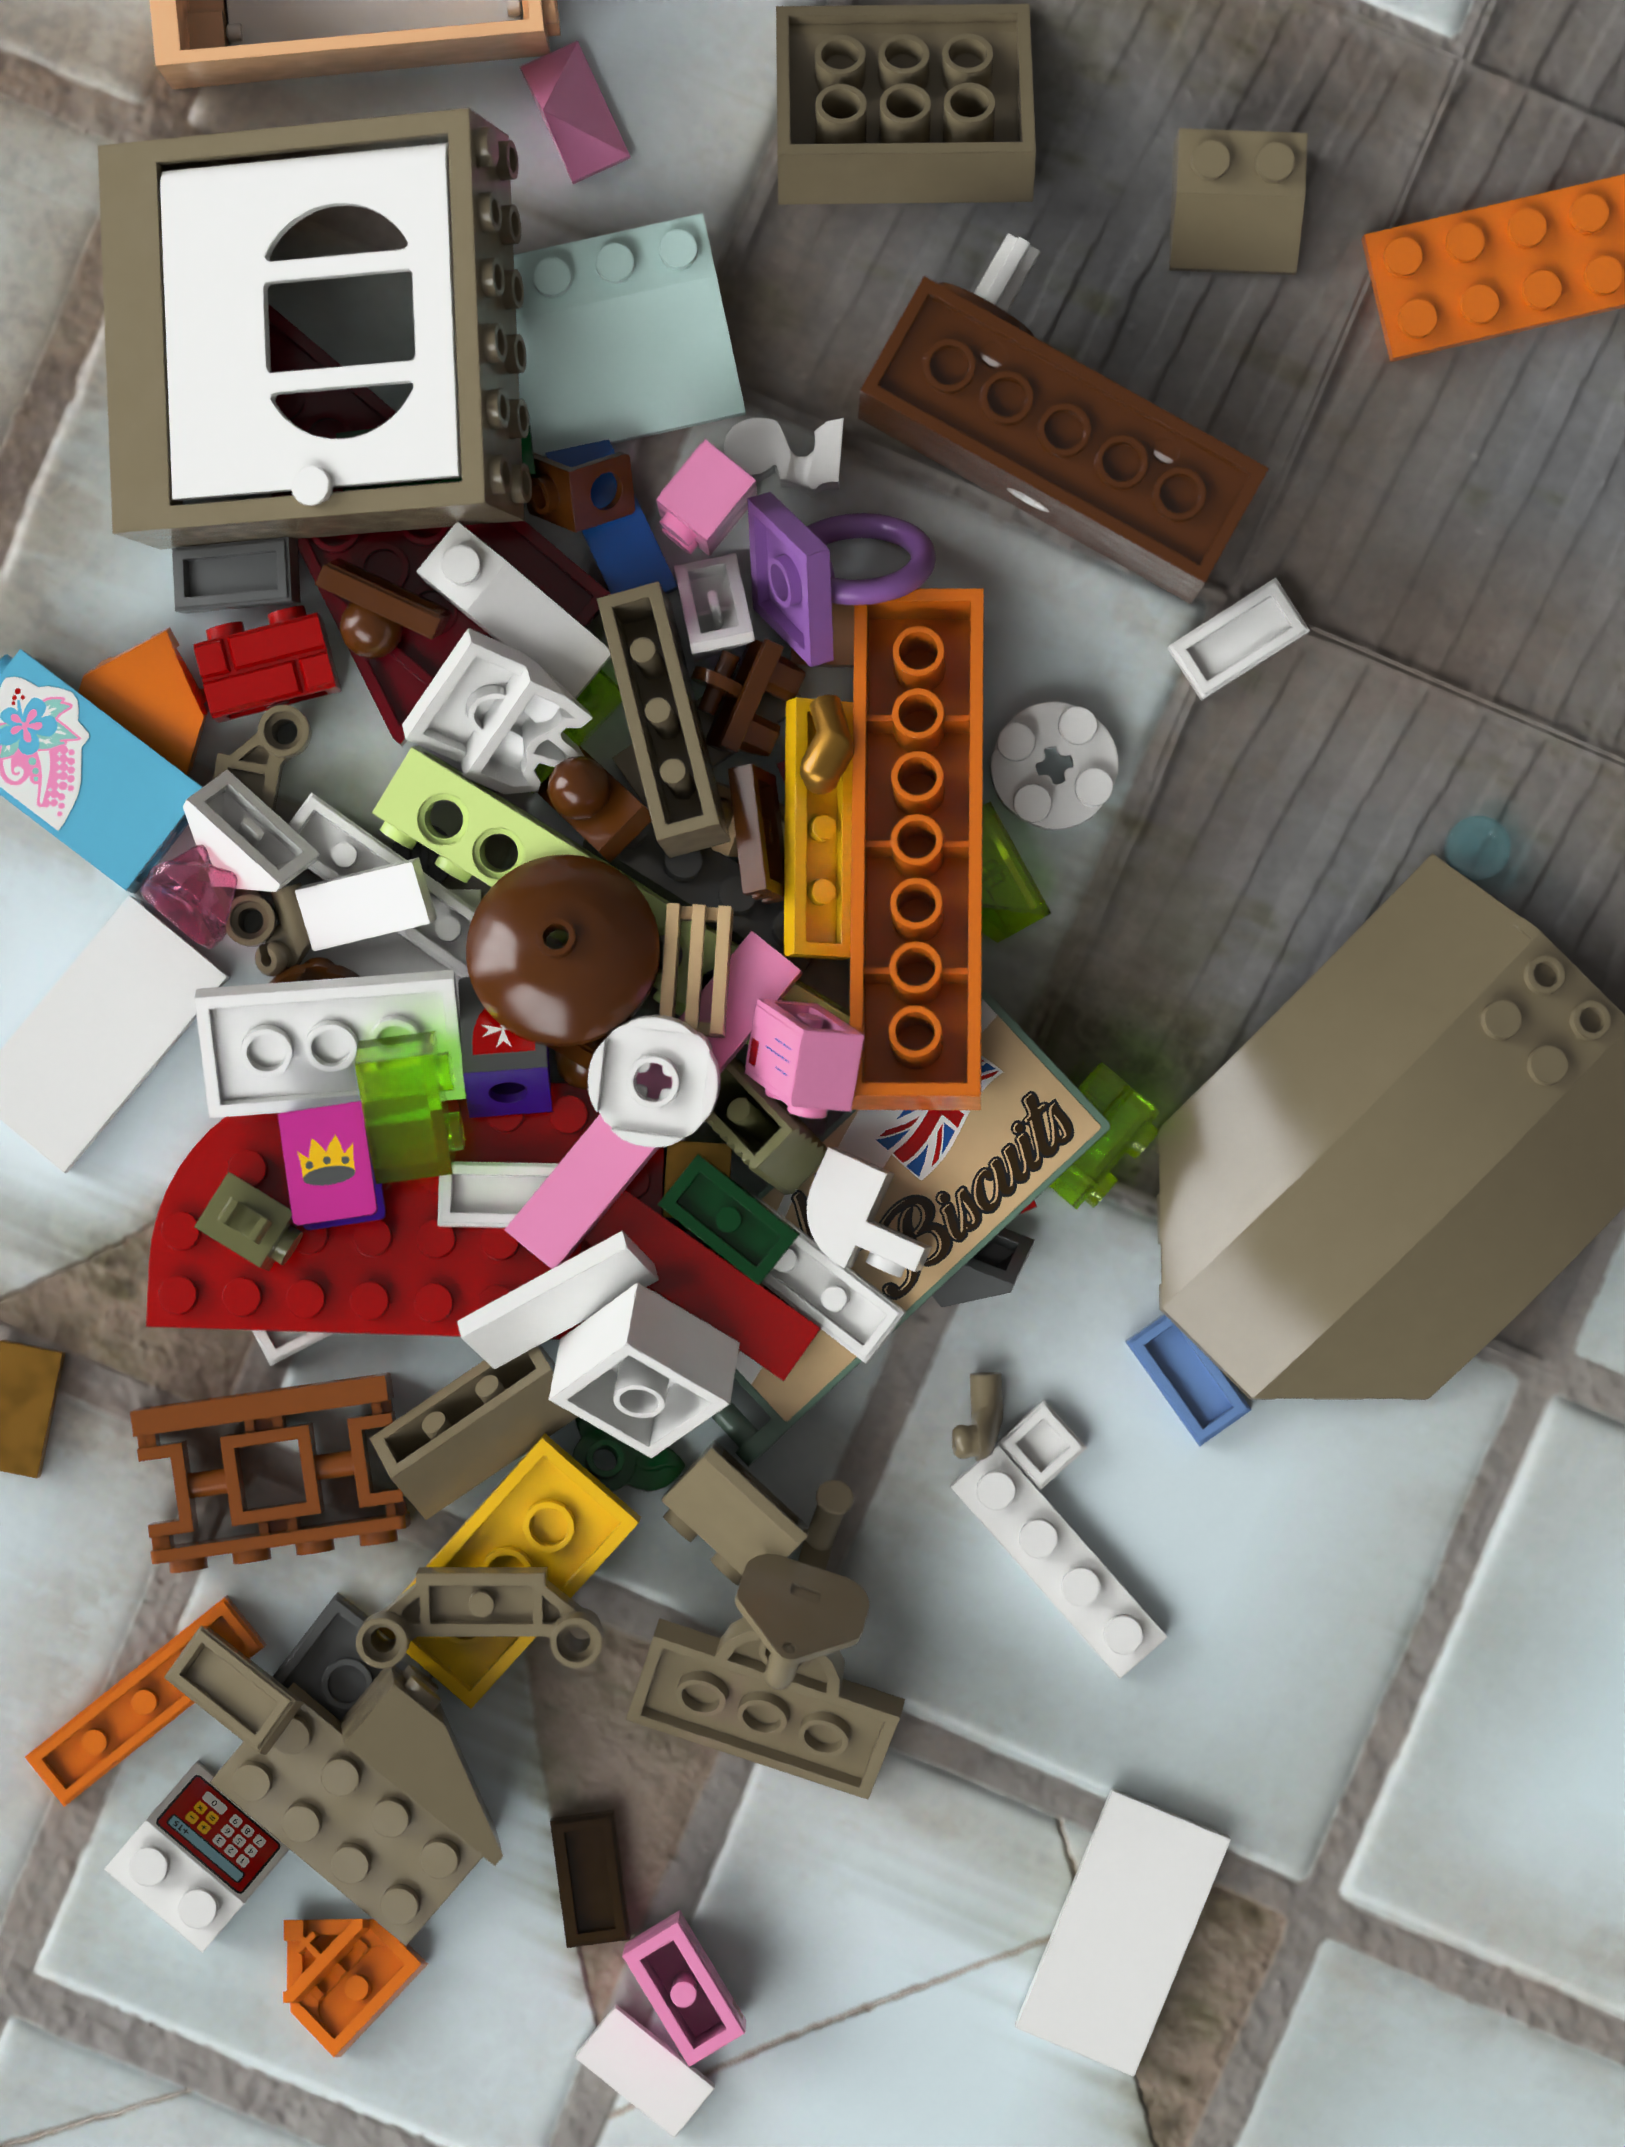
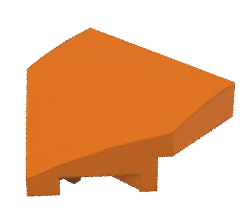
M169 627L153 635L150 639L112 658L109 657L101 661L94 669L88 671L82 677L78 692L188 775L193 769L208 711L204 706L207 699L204 688L198 687L177 650L180 644Z
M374 1919L284 1920V1941H287V1990L283 1991V2003H290V2012L333 2057H341L428 1965L409 1944L405 1946Z

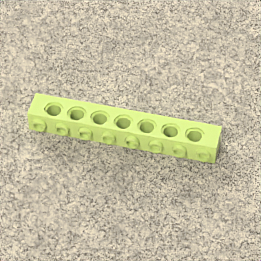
M419 745L411 747L372 811V814L385 821L380 828L382 833L412 850L417 841L439 854L434 863L436 866L464 883H468L473 875L492 887L499 879L516 867L529 861L552 855H579L610 865L583 848L580 844L486 786L464 778L463 772ZM440 800H448L455 803L462 812L463 824L460 831L454 836H445L438 833L431 824V810ZM493 834L507 835L515 842L518 849V858L512 868L502 870L493 867L488 862L485 856V845ZM623 873L638 887L649 903L656 919L659 936L665 935L667 903L670 902ZM681 921L680 946L683 957L678 966L675 1013L679 1016L686 1010L691 921ZM707 925L705 926L702 979L707 972L714 969L717 931ZM556 930L549 934V936L558 939L564 945L568 942L569 934L566 931ZM733 941L731 943V955L739 946V944ZM660 968L653 985L657 989L653 999L659 1004L662 982V969ZM800 980L792 986L782 999L784 1001L817 1003L848 1024L850 1021L849 1010Z

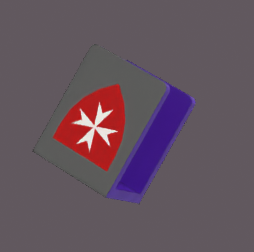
M470 977L461 978L458 981L462 1069L469 1118L553 1112L549 1047L522 1039L502 1027L482 1005L471 984Z

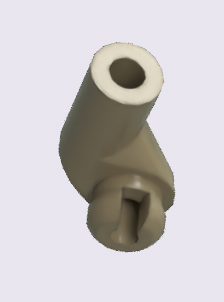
M1000 1372L970 1374L972 1425H957L952 1430V1449L954 1455L959 1459L975 1457L976 1461H981L992 1455L1003 1422L1002 1373Z

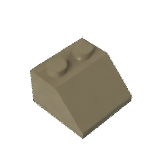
M1179 128L1173 144L1169 271L1296 275L1306 196L1308 133Z
M716 1440L707 1447L661 1499L670 1508L663 1515V1518L689 1542H692L697 1535L707 1542L716 1551L710 1561L737 1586L740 1584L746 1564L752 1558L762 1554H776L788 1557L808 1537V1525Z

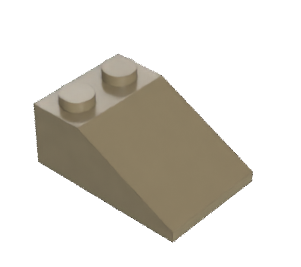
M411 1664L404 1671L396 1665L390 1668H383L341 1719L343 1745L491 1864L496 1866L503 1857L497 1830L440 1702L442 1700L436 1694L439 1689L438 1686Z

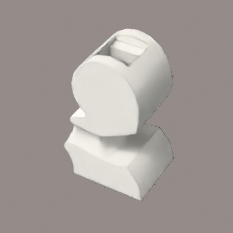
M755 417L741 421L731 428L724 442V453L756 479V482L764 480L773 473H777L780 486L794 488L811 497H815L822 491L830 489L839 490L844 418L827 421L814 431L815 447L806 457H797L790 451L785 435L777 420Z

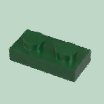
M700 1153L695 1156L657 1204L757 1285L764 1281L800 1235L798 1231Z

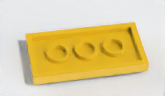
M544 1433L425 1567H548V1580L572 1598L637 1526L641 1516ZM416 1577L400 1595L416 1583ZM378 1628L388 1638H396L394 1632L389 1628ZM416 1637L410 1642L406 1653L472 1709L536 1637Z

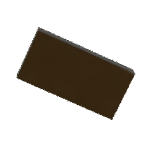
M614 1810L551 1818L550 1826L567 1948L630 1940L631 1932Z

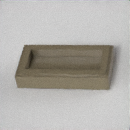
M202 1625L164 1677L259 1754H268L304 1703L214 1630Z

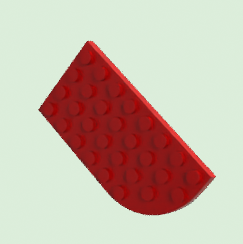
M551 1083L553 1112L469 1118L467 1099L369 1106L372 1108L386 1217L377 1221L317 1230H307L303 1226H297L296 1228L303 1232L297 1248L284 1265L275 1261L270 1271L256 1266L194 1227L228 1172L238 1176L291 1209L278 1113L223 1118L192 1148L179 1166L165 1192L157 1213L149 1256L146 1327L461 1337L458 1320L548 1272L551 1268L504 1230L505 1228L439 1227L437 1225L439 1161L560 1163L600 1114L599 1111L596 1112L590 1100L588 1089L575 1088L568 1083ZM666 1146L660 1147L625 1189L661 1216H663V1209L657 1204L664 1197ZM583 1240L567 1261L590 1249L592 1246ZM581 1323L551 1338L550 1340H560L563 1336L568 1334Z

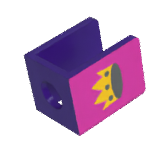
M362 1101L278 1113L292 1219L296 1225L303 1226L307 1230H317L377 1221L386 1217L371 1107Z

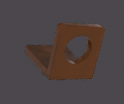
M617 452L569 467L534 453L537 477L531 478L532 494L530 501L527 503V509L531 515L577 533L634 513V489L631 461L628 454ZM611 472L617 482L615 497L607 506L597 508L591 500L592 485L600 475Z

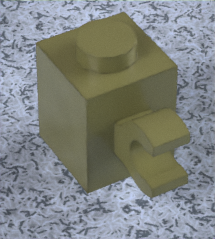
M230 1172L227 1173L194 1226L204 1234L267 1271H270L275 1261L284 1265L294 1253L303 1236V1232L297 1229L298 1225L293 1222L290 1208Z

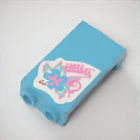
M20 649L14 658L8 654L4 655L0 659V795L124 890L136 894L189 824L183 805L187 798L203 786L44 667L30 654Z

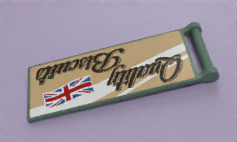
M982 988L981 1110L851 1109V1112L846 1111L819 1137L827 1148L837 1147L894 1173L874 1221L932 1247L922 1270L913 1272L905 1268L901 1278L866 1263L870 1252L861 1248L854 1266L851 1268L907 1311L892 1333L1104 1136L1111 1127L1110 1122L984 988ZM819 1167L793 1194L784 1195L769 1184L757 1195L813 1240L814 1238L807 1219V1199ZM707 1244L704 1245V1246L707 1247L709 1250H711L712 1252H714L716 1255H718L719 1257H721L722 1259H724L726 1262H728L729 1264H731V1263H730L729 1261H727L724 1257H722L719 1253H717L714 1249H712L709 1245H707ZM762 1283L760 1284V1286H762L763 1288H765L766 1290H768L770 1293H772L773 1295H775L777 1298H779L780 1300H782L783 1302H785L787 1305H789L786 1301H784L782 1298H780L777 1294H775L773 1291H771V1290H770L768 1287H766L764 1284H762ZM822 1329L819 1330L784 1381L741 1351H738L734 1378L772 1419L760 1430H757L732 1402L713 1415L712 1418L739 1447L735 1453L749 1467L858 1366L862 1360Z

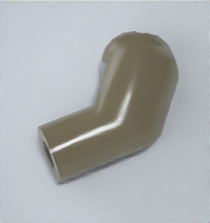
M301 883L283 887L277 892H271L279 924L272 937L264 945H260L255 954V964L258 970L269 977L277 976L287 968L300 965L311 949V943L295 890L302 886Z

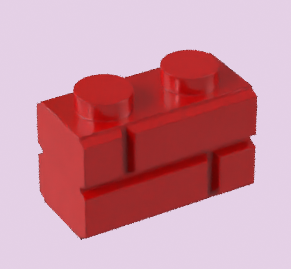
M304 605L293 606L269 613L267 615L269 625L245 631L243 622L237 621L206 630L208 640L193 644L209 711L213 720L221 723L264 712L277 705H291L342 692L325 623L318 612L307 615Z

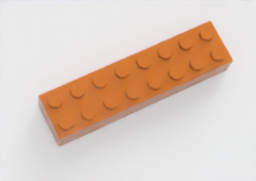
M918 588L895 600L870 605H854L850 1026L862 1033L864 1040L852 1110H981L984 588Z

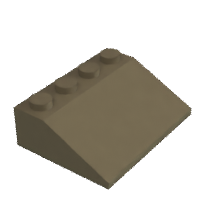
M1030 4L776 6L778 205L1033 202L1036 140Z

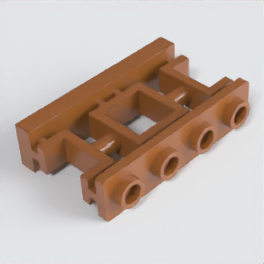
M391 1373L143 1407L130 1411L133 1437L138 1439L139 1448L137 1453L139 1462L171 1457L179 1519L153 1522L148 1525L149 1538L152 1539L153 1550L150 1551L152 1564L168 1562L170 1573H182L208 1568L207 1557L232 1553L233 1564H245L271 1559L270 1548L295 1544L297 1555H308L335 1550V1538L359 1535L360 1546L398 1541L397 1530L411 1525L410 1511L407 1510V1497L399 1488L374 1491L365 1429L386 1427L396 1420L392 1404L394 1394ZM371 1403L372 1414L354 1416L347 1419L351 1450L317 1455L313 1422L287 1426L285 1415ZM244 1421L245 1432L220 1437L224 1465L222 1469L191 1473L187 1440L160 1444L159 1433ZM298 1439L306 1501L248 1509L239 1447ZM355 1475L359 1508L378 1505L386 1506L387 1514L307 1526H301L300 1523L301 1516L321 1514L325 1511L321 1480ZM228 1494L232 1526L258 1523L259 1525L258 1533L181 1544L174 1543L173 1535L195 1532L199 1529L195 1498Z

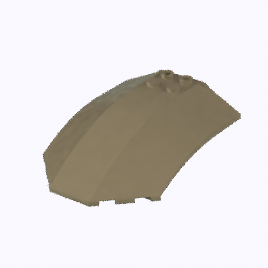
M1432 853L1279 1010L1168 1120L1155 1130L1156 1153L1159 1154V1194L1157 1195L1158 1244H1161L1159 1310L1250 1400L1429 1399L1526 1308L1625 1207V1014L1537 927L1513 912Z

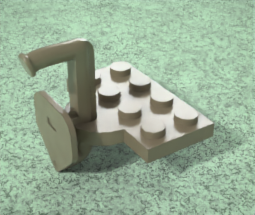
M829 1480L821 1484L816 1491L817 1505L808 1528V1537L803 1542L798 1561L776 1554H762L752 1558L746 1564L735 1597L736 1607L744 1617L731 1623L721 1638L659 1618L626 1720L869 1800L900 1720L905 1699L844 1679L845 1660L840 1650L854 1646L859 1642L869 1611V1598L864 1589L855 1581L826 1571L842 1518L851 1509L854 1501L853 1492L847 1484L839 1480Z

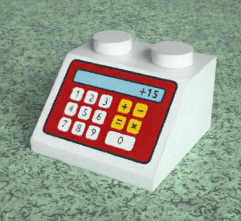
M197 1761L104 1870L203 1953L289 1851V1848L213 1786L210 1781L215 1775Z

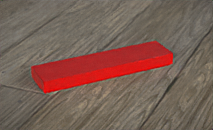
M626 1190L623 1191L584 1239L586 1243L593 1247L623 1231L655 1264L659 1280L649 1285L650 1288L673 1304L740 1342L739 1351L782 1381L786 1379L821 1329Z

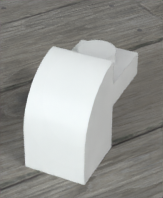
M828 1147L812 1182L807 1199L808 1225L814 1241L820 1250L831 1261L844 1269L854 1266L861 1248L870 1252L866 1263L901 1278L905 1268L913 1272L921 1271L932 1247L874 1221L894 1173L837 1147Z

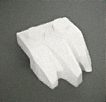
M468 628L402 726L406 740L460 762L464 778L502 794L537 792L539 790L541 782L535 771L539 763L555 767L568 758L584 756L579 746L562 731L565 728H582L593 717L561 684L524 652Z

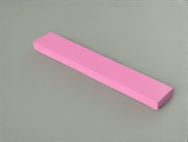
M752 930L730 956L725 1038L707 1037L718 1061L720 1074L750 1039L757 998L782 1000L803 974L797 966ZM714 976L701 991L699 1022L711 1023ZM685 1012L679 1018L682 1021H685ZM651 1063L648 1072H638L637 1084L647 1086V1097L658 1099L663 1088H672V1077L663 1074L662 1065ZM599 1114L504 1230L551 1269L567 1261L660 1147H643L622 1140L610 1130L612 1127L603 1121Z

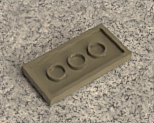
M293 1682L288 1690L304 1703L268 1754L257 1753L243 1741L212 1778L210 1783L401 1943L407 1946L483 1856L344 1746L341 1721Z

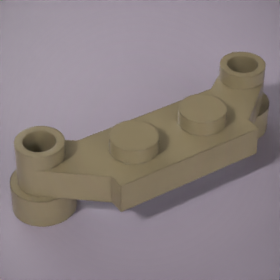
M277 705L268 709L259 721L256 734L231 755L217 753L213 779L228 769L275 812L283 766L292 757L301 754L310 743L312 731L307 717L301 711L289 705ZM285 724H295L297 727L295 740L289 744H280L278 741L279 729ZM199 855L195 879L209 883ZM211 887L225 911L223 918L224 928L233 941L247 947H256L265 944L272 937L278 924L277 914L274 907L264 899L261 891ZM259 911L263 916V925L259 931L250 934L244 927V919L248 913Z
M419 1567L416 1572V1583L385 1609L369 1616L362 1624L356 1637V1648L361 1659L368 1665L381 1669L390 1668L398 1664L405 1656L410 1642L416 1637H548L554 1657L564 1666L576 1669L592 1664L598 1658L604 1643V1631L599 1617L593 1611L581 1607L548 1580V1567ZM574 1627L583 1628L590 1637L578 1639L571 1634L570 1629ZM378 1628H389L394 1632L396 1638L386 1639L382 1637L378 1632Z

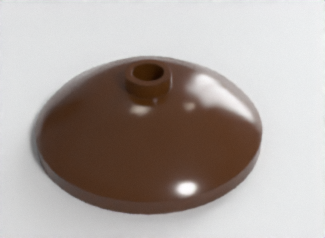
M552 855L538 858L522 864L504 875L489 889L478 905L470 923L466 943V962L471 984L488 1013L502 1027L522 1039L537 1044L557 1047L576 1046L596 1041L611 1034L615 1028L628 1022L644 1004L653 988L661 955L659 929L655 916L638 887L616 868L599 860L579 855ZM556 930L566 931L569 934V939L565 946L559 949H551L546 946V940L550 933Z

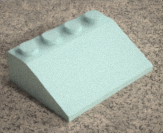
M703 213L514 255V269L520 272L524 288L523 305L520 309H516L517 334H520L524 340L527 358L524 373H519V397L525 401L529 412L534 453L547 457L546 452L608 439L611 444L746 415Z

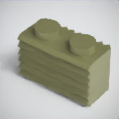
M734 1057L720 1074L719 1097L713 1112L707 1117L705 1122L713 1127V1130L720 1135L721 1139L727 1142V1145L734 1150L736 1155L742 1158V1162L747 1164L751 1171L784 1195L793 1194L820 1166L828 1148L797 1115L787 1111L788 1105L765 1095V1088L746 1075L745 1065Z

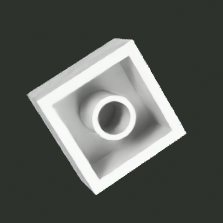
M637 1282L560 1339L549 1400L646 1456L653 1458L730 1404L740 1342Z

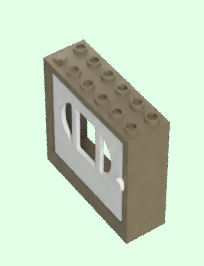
M470 108L98 145L113 534L164 550L282 537L301 539L451 527L457 521L462 525L525 521L524 503H528L531 499L532 482L528 466L522 463L521 438H526L528 435L529 414L525 401L519 397V373H524L527 358L525 343L522 336L517 334L516 309H520L523 305L524 288L520 272L514 269L513 244H518L521 239V221L517 207L511 203V180L516 179L518 176L519 163L515 144L512 140H509V135ZM335 206H357L380 213L389 219L408 241L407 247L401 250L270 262L269 259L277 243L292 226L314 212ZM412 272L416 350L413 360L277 373L271 372L268 288L270 285ZM413 383L414 385L411 394L401 409L386 423L371 432L346 439L322 438L303 431L282 413L275 402L276 397L280 394ZM462 477V482L332 492L333 488ZM290 491L294 495L183 505V500Z

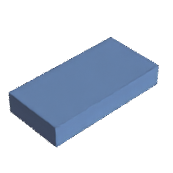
M1164 1314L1125 1341L1198 1446L1203 1445L1252 1410L1233 1382Z

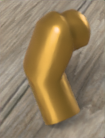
M832 694L819 696L810 704L809 708L816 734L800 764V776L806 788L818 795L830 793L837 787L839 778L848 767L854 753L853 741L840 697Z

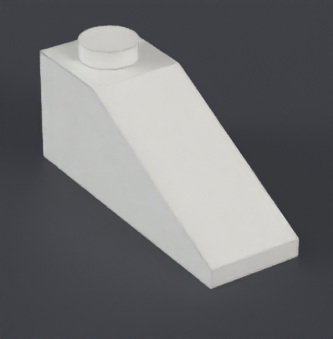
M458 521L416 571L427 585L495 640L524 652L537 662L575 699L580 696L611 658L610 650L604 643Z

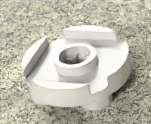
M1065 702L1039 703L1016 714L999 733L990 760L991 780L995 793L1002 805L1020 820L1044 830L1069 829L1092 818L1110 798L1118 775L1116 746L1107 728L1088 709ZM1056 748L1059 756H1069L1072 761V767L1064 771V782L1060 784H1053L1049 775L1039 776L1036 771V764L1045 760L1044 750Z
M665 1015L640 1016L615 1028L596 1049L588 1072V1091L596 1112L599 1111L603 1121L612 1127L610 1130L622 1140L643 1147L669 1146L694 1133L713 1112L720 1092L719 1064L712 1051L709 1039L693 1029L688 1023ZM651 1063L662 1065L663 1074L672 1077V1088H663L658 1099L647 1097V1086L637 1084L638 1072H648Z

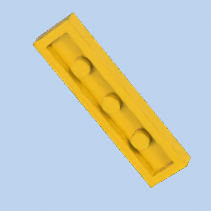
M795 697L786 701L784 957L845 960L850 958L853 756L833 791L818 795L806 788L800 776V764L816 734L809 708L814 699ZM841 701L853 741V702Z

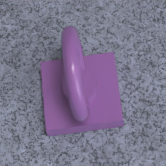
M771 492L747 498L753 609L810 667L834 660L832 603L870 605L895 600L922 586L934 570L936 552L932 541L920 528L905 520L881 514L852 513L825 518L805 526ZM858 538L884 540L905 549L910 554V561L898 571L882 577L858 580L835 578L830 560V549L826 545L841 540Z

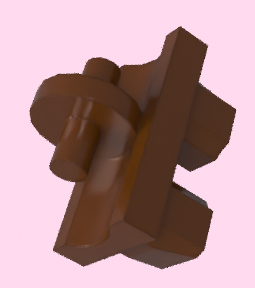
M755 639V641L746 645L741 659L735 654L723 650L714 671L701 666H695L691 679L706 687L697 709L715 716L706 736L708 746L724 752L738 753V751L766 757L771 754L779 737L781 726L755 714L765 692L786 702L797 696L806 676L804 670L781 655L784 646L769 639H764L763 642Z

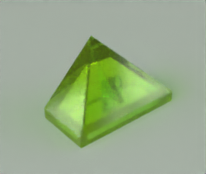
M990 801L983 805L982 933L999 943L1050 915L1051 911Z

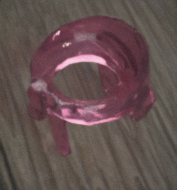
M197 845L170 861L155 865L149 871L140 892L154 908L194 942L212 949L226 935V923L231 911L238 879L233 872L213 866L204 845Z

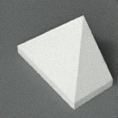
M736 553L674 566L694 663L721 654L723 650L729 651L755 641Z
M228 769L187 798L183 805L211 887L277 892L314 864L320 856V853Z

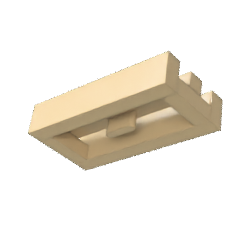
M667 903L659 1015L675 1018L681 921H691L684 1022L706 1037L725 1038L734 910L732 906L718 905V908L699 904L681 906L679 903ZM706 922L717 923L711 1023L699 1022Z

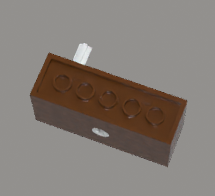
M1009 233L1006 235L974 293L953 284L937 283L924 276L860 389L858 419L1191 604L1206 583L1269 468L1034 337L1033 333L1023 323L1007 313L1041 253L1040 250L1032 247L1030 242L1021 237L1016 238Z

